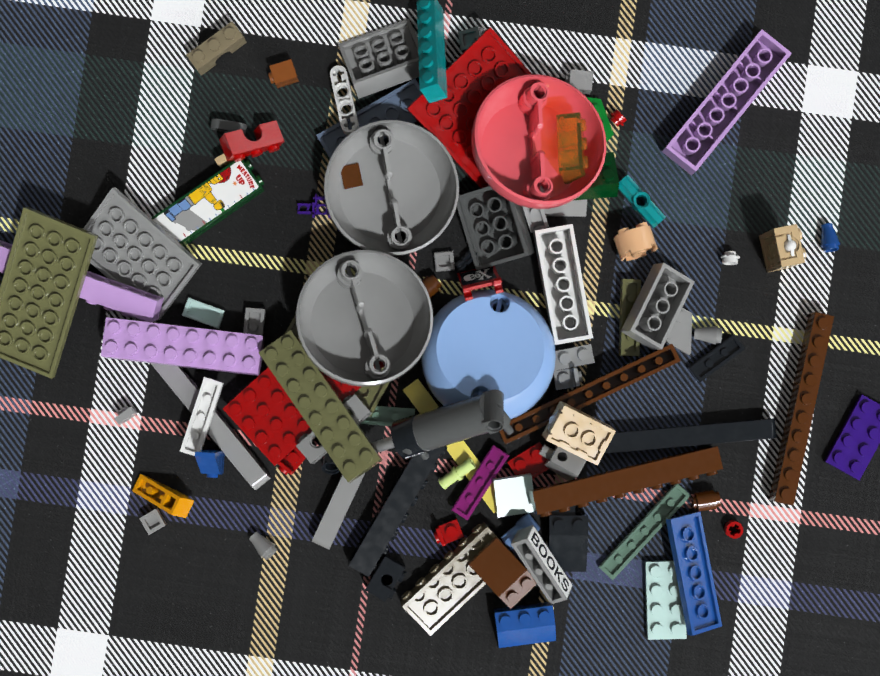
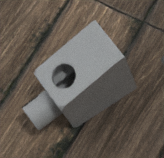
M546 444L542 446L538 453L547 459L544 464L547 468L567 481L578 477L587 461L561 447L556 446L552 449Z

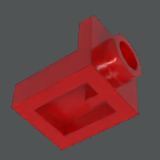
M296 447L278 463V469L285 475L288 473L292 475L306 457Z
M457 518L436 526V532L433 533L437 544L441 542L442 547L464 537Z

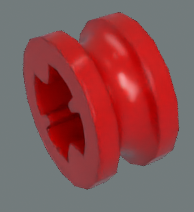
M732 520L725 524L724 532L728 537L736 539L743 534V527L739 522ZM736 524L738 532H733L731 535L729 528L730 526L734 527Z

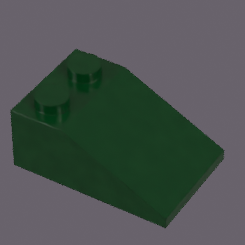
M614 152L606 153L603 167L597 179L586 192L574 200L618 196L619 179Z

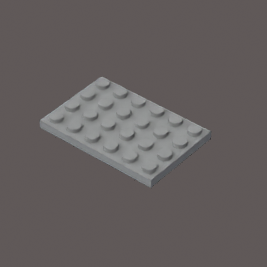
M116 187L109 191L83 228L98 235L90 263L109 279L164 298L158 320L162 318L202 265L196 257Z

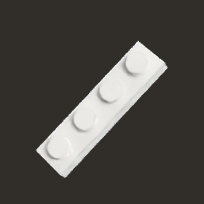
M207 377L203 378L180 452L195 456V452L202 450L224 384L223 382Z

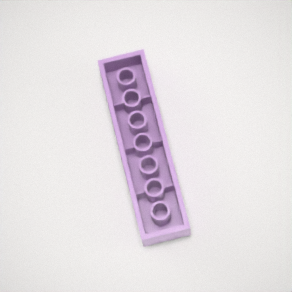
M761 29L662 152L690 175L694 174L792 53Z
M106 317L101 357L259 376L262 357L259 352L264 348L265 337L263 335Z

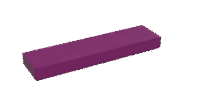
M492 445L451 510L468 520L509 455Z

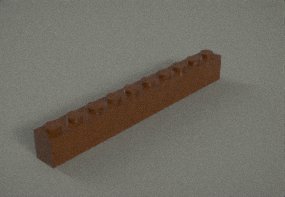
M817 312L809 313L769 495V500L794 506L834 316Z
M668 344L662 350H655L511 419L510 425L514 432L508 435L502 429L499 431V434L504 444L510 443L547 425L559 401L579 410L681 360L673 344Z
M710 446L529 490L534 514H540V517L552 515L551 511L559 510V512H566L570 510L571 506L577 505L578 508L589 506L588 502L591 501L602 503L608 501V497L614 496L617 499L625 497L628 492L633 491V494L645 492L644 488L651 487L652 490L663 487L662 484L668 482L670 485L681 483V479L695 480L699 479V475L705 473L706 476L718 474L717 470L723 469L718 446Z

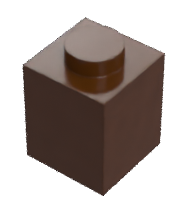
M359 163L344 166L341 171L344 189L363 186Z

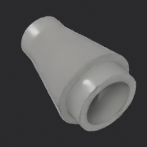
M718 326L695 328L694 339L716 345V343H721L722 328H718Z
M258 531L249 538L261 558L268 560L276 553L277 548L275 544L259 534Z

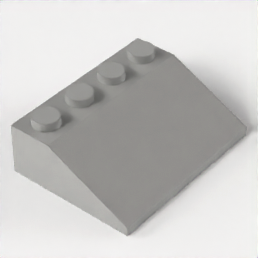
M409 18L338 44L358 99L419 77L418 38Z

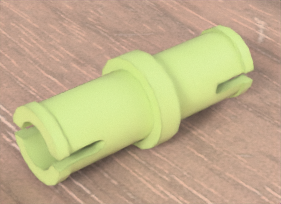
M467 458L457 467H452L450 472L438 479V482L443 489H447L457 480L461 481L464 475L476 468V465L471 458Z

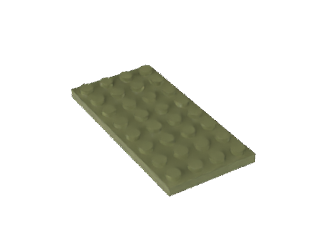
M23 207L0 286V358L52 379L55 377L98 235L32 208Z

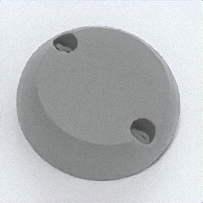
M383 120L358 128L339 144L326 168L324 198L333 223L352 244L363 250L400 256L423 249L436 240L447 228L457 207L459 180L451 155L432 133L413 123L399 120ZM384 136L388 139V143L386 144V146L384 142ZM359 163L363 186L344 189L341 175L343 167ZM401 232L405 234V240L403 242Z
M372 250L345 252L332 257L320 265L304 284L299 295L295 315L299 341L312 363L321 372L336 381L361 387L385 384L408 372L425 352L433 327L431 300L426 287L418 275L399 259L389 254ZM351 268H353L356 272L354 277L352 275ZM379 361H381L384 365L382 371L379 365Z

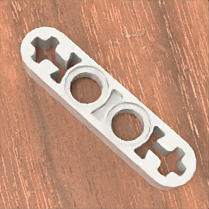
M337 65L331 69L330 78L340 125L344 134L348 136L359 128L348 73L343 66ZM338 72H341L342 82L340 83L337 78ZM346 88L348 90L346 95H338L340 89ZM345 105L351 106V111L348 113L341 112V109ZM347 119H350L353 125L351 130L348 129Z

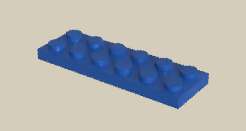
M692 512L666 519L687 635L693 636L721 627L722 622L701 512Z

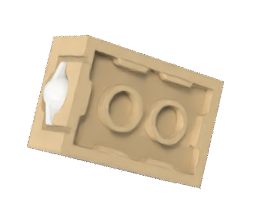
M797 224L774 228L759 236L767 273L805 263L806 251L801 245L802 232L797 227Z
M559 401L542 436L546 441L598 466L616 430L612 426Z

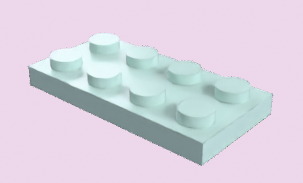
M644 561L647 639H687L674 561Z

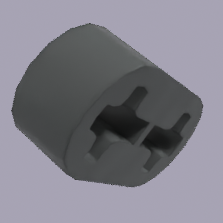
M212 119L210 129L224 133L242 129L244 135H246L247 125L240 122Z

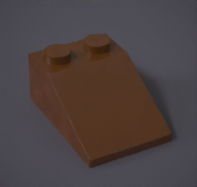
M494 537L468 562V565L510 609L537 584L527 568L497 537Z

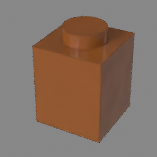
M291 59L269 66L271 72L268 75L271 84L275 83L277 88L299 82Z

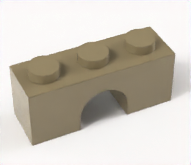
M232 21L186 54V56L202 76L216 66L215 62L221 55L226 52L233 53L247 42Z

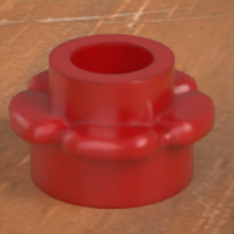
M617 109L613 113L610 112L612 115L611 121L617 127L620 124L624 126L623 123L627 119Z

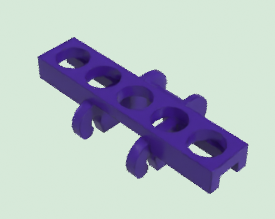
M315 193V197H313L315 203H297V214L312 215V218H315V215H328V218H331L326 204H318V200H325L324 196H318ZM306 206L307 211H300V207ZM321 206L326 207L324 213L319 212Z

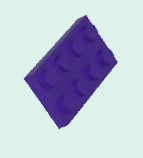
M859 395L824 462L860 481L880 444V404L864 395Z

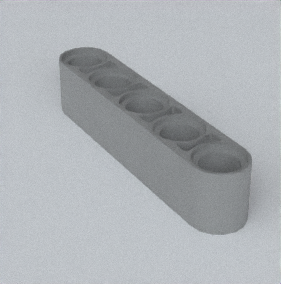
M365 473L351 483H348L342 475L312 539L313 543L328 550L330 549Z

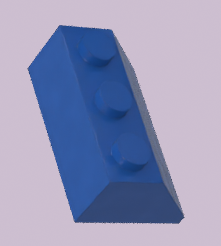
M549 602L513 606L511 609L509 607L494 609L499 648L556 641L553 605Z

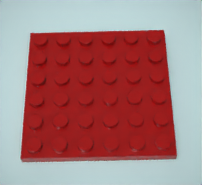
M489 27L446 69L448 98L429 103L423 93H421L406 109L425 130L440 140L452 159L482 189L488 187L489 184L484 180L477 168L471 147V131L477 111L484 99L498 85L509 79L523 75H532V73L495 31Z

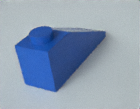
M205 449L195 452V458L201 474H206L208 478H218V475L224 473L225 454L222 450Z

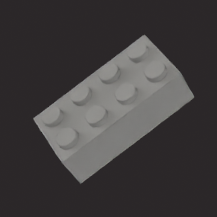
M665 263L653 264L620 332L651 350H662L695 281Z

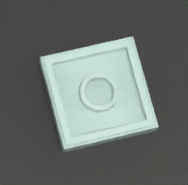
M531 473L493 479L498 518L533 512L529 490H533Z

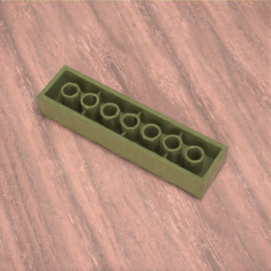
M292 330L259 352L348 483L353 482L383 460L326 377L307 357L298 337Z

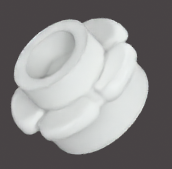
M726 251L721 256L722 264L737 265L740 256L736 255L734 251Z

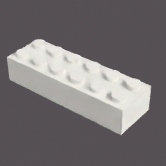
M573 224L535 230L533 237L549 327L554 344L559 345L592 339L593 334Z

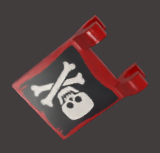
M495 265L477 271L473 269L457 273L465 301L472 300L471 290L493 285L496 294L504 292L501 277H499Z

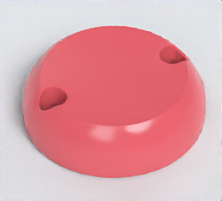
M532 74L518 76L501 83L484 99L473 122L471 147L479 172L489 186L508 201L527 208L550 209L565 205L580 197L594 183L605 161L606 135L598 112L587 97L567 82L551 76Z

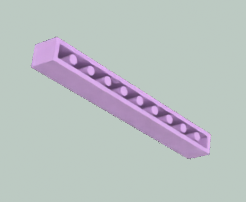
M0 240V272L4 273L12 244ZM87 271L79 297L85 299L89 304H99L104 306L103 308L106 310H116L122 312L123 316L139 318V321L144 322L158 320L164 299L155 294Z

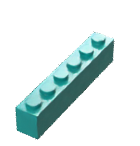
M418 0L420 91L427 101L432 103L448 98L443 9L437 0Z

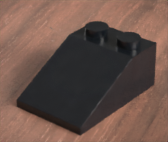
M586 513L547 516V547L564 572H586L588 550V515Z

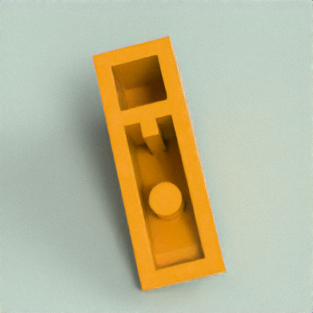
M143 474L139 475L132 490L167 513L183 518L187 517L194 502L193 499Z

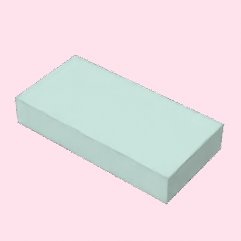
M188 298L182 316L219 329L225 310Z

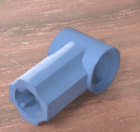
M529 513L521 517L515 523V526L500 537L510 551L514 549L511 542L517 530L534 525L537 531L541 529Z

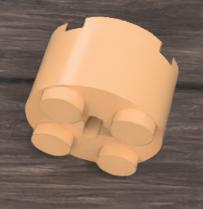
M647 222L636 225V228L630 230L629 227L618 230V234L614 237L621 261L625 258L626 261L635 260L646 256V251L651 250L653 253L658 249L651 227L648 226Z

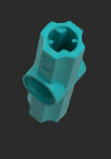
M629 175L619 182L618 190L630 202L631 207L638 211L652 228L656 227L666 218L650 200V196L643 192ZM637 197L644 199V206H639L636 203Z

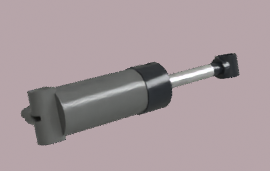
M490 390L483 392L479 396L396 420L391 426V437L372 442L371 444L378 453L395 448L402 458L407 459L420 455L423 460H427L429 458L427 452L486 433L493 434L502 429L510 435L514 432V429L510 425V417L504 411L503 392L500 390ZM326 453L322 459V471L327 474L339 473L340 470L329 454Z

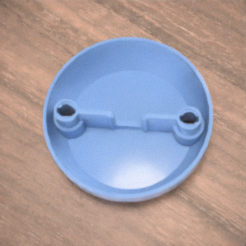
M495 290L471 291L473 299L465 301L464 294L444 305L433 318L431 337L425 352L421 356L426 382L431 392L443 406L482 395L486 391L500 390L504 394V411L510 419L516 418L527 412L541 399L552 380L556 354L550 328L542 315L530 303L508 292L496 294Z

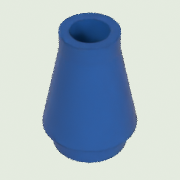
M826 223L821 225V248H823V252L828 253L839 250L840 242L833 224Z

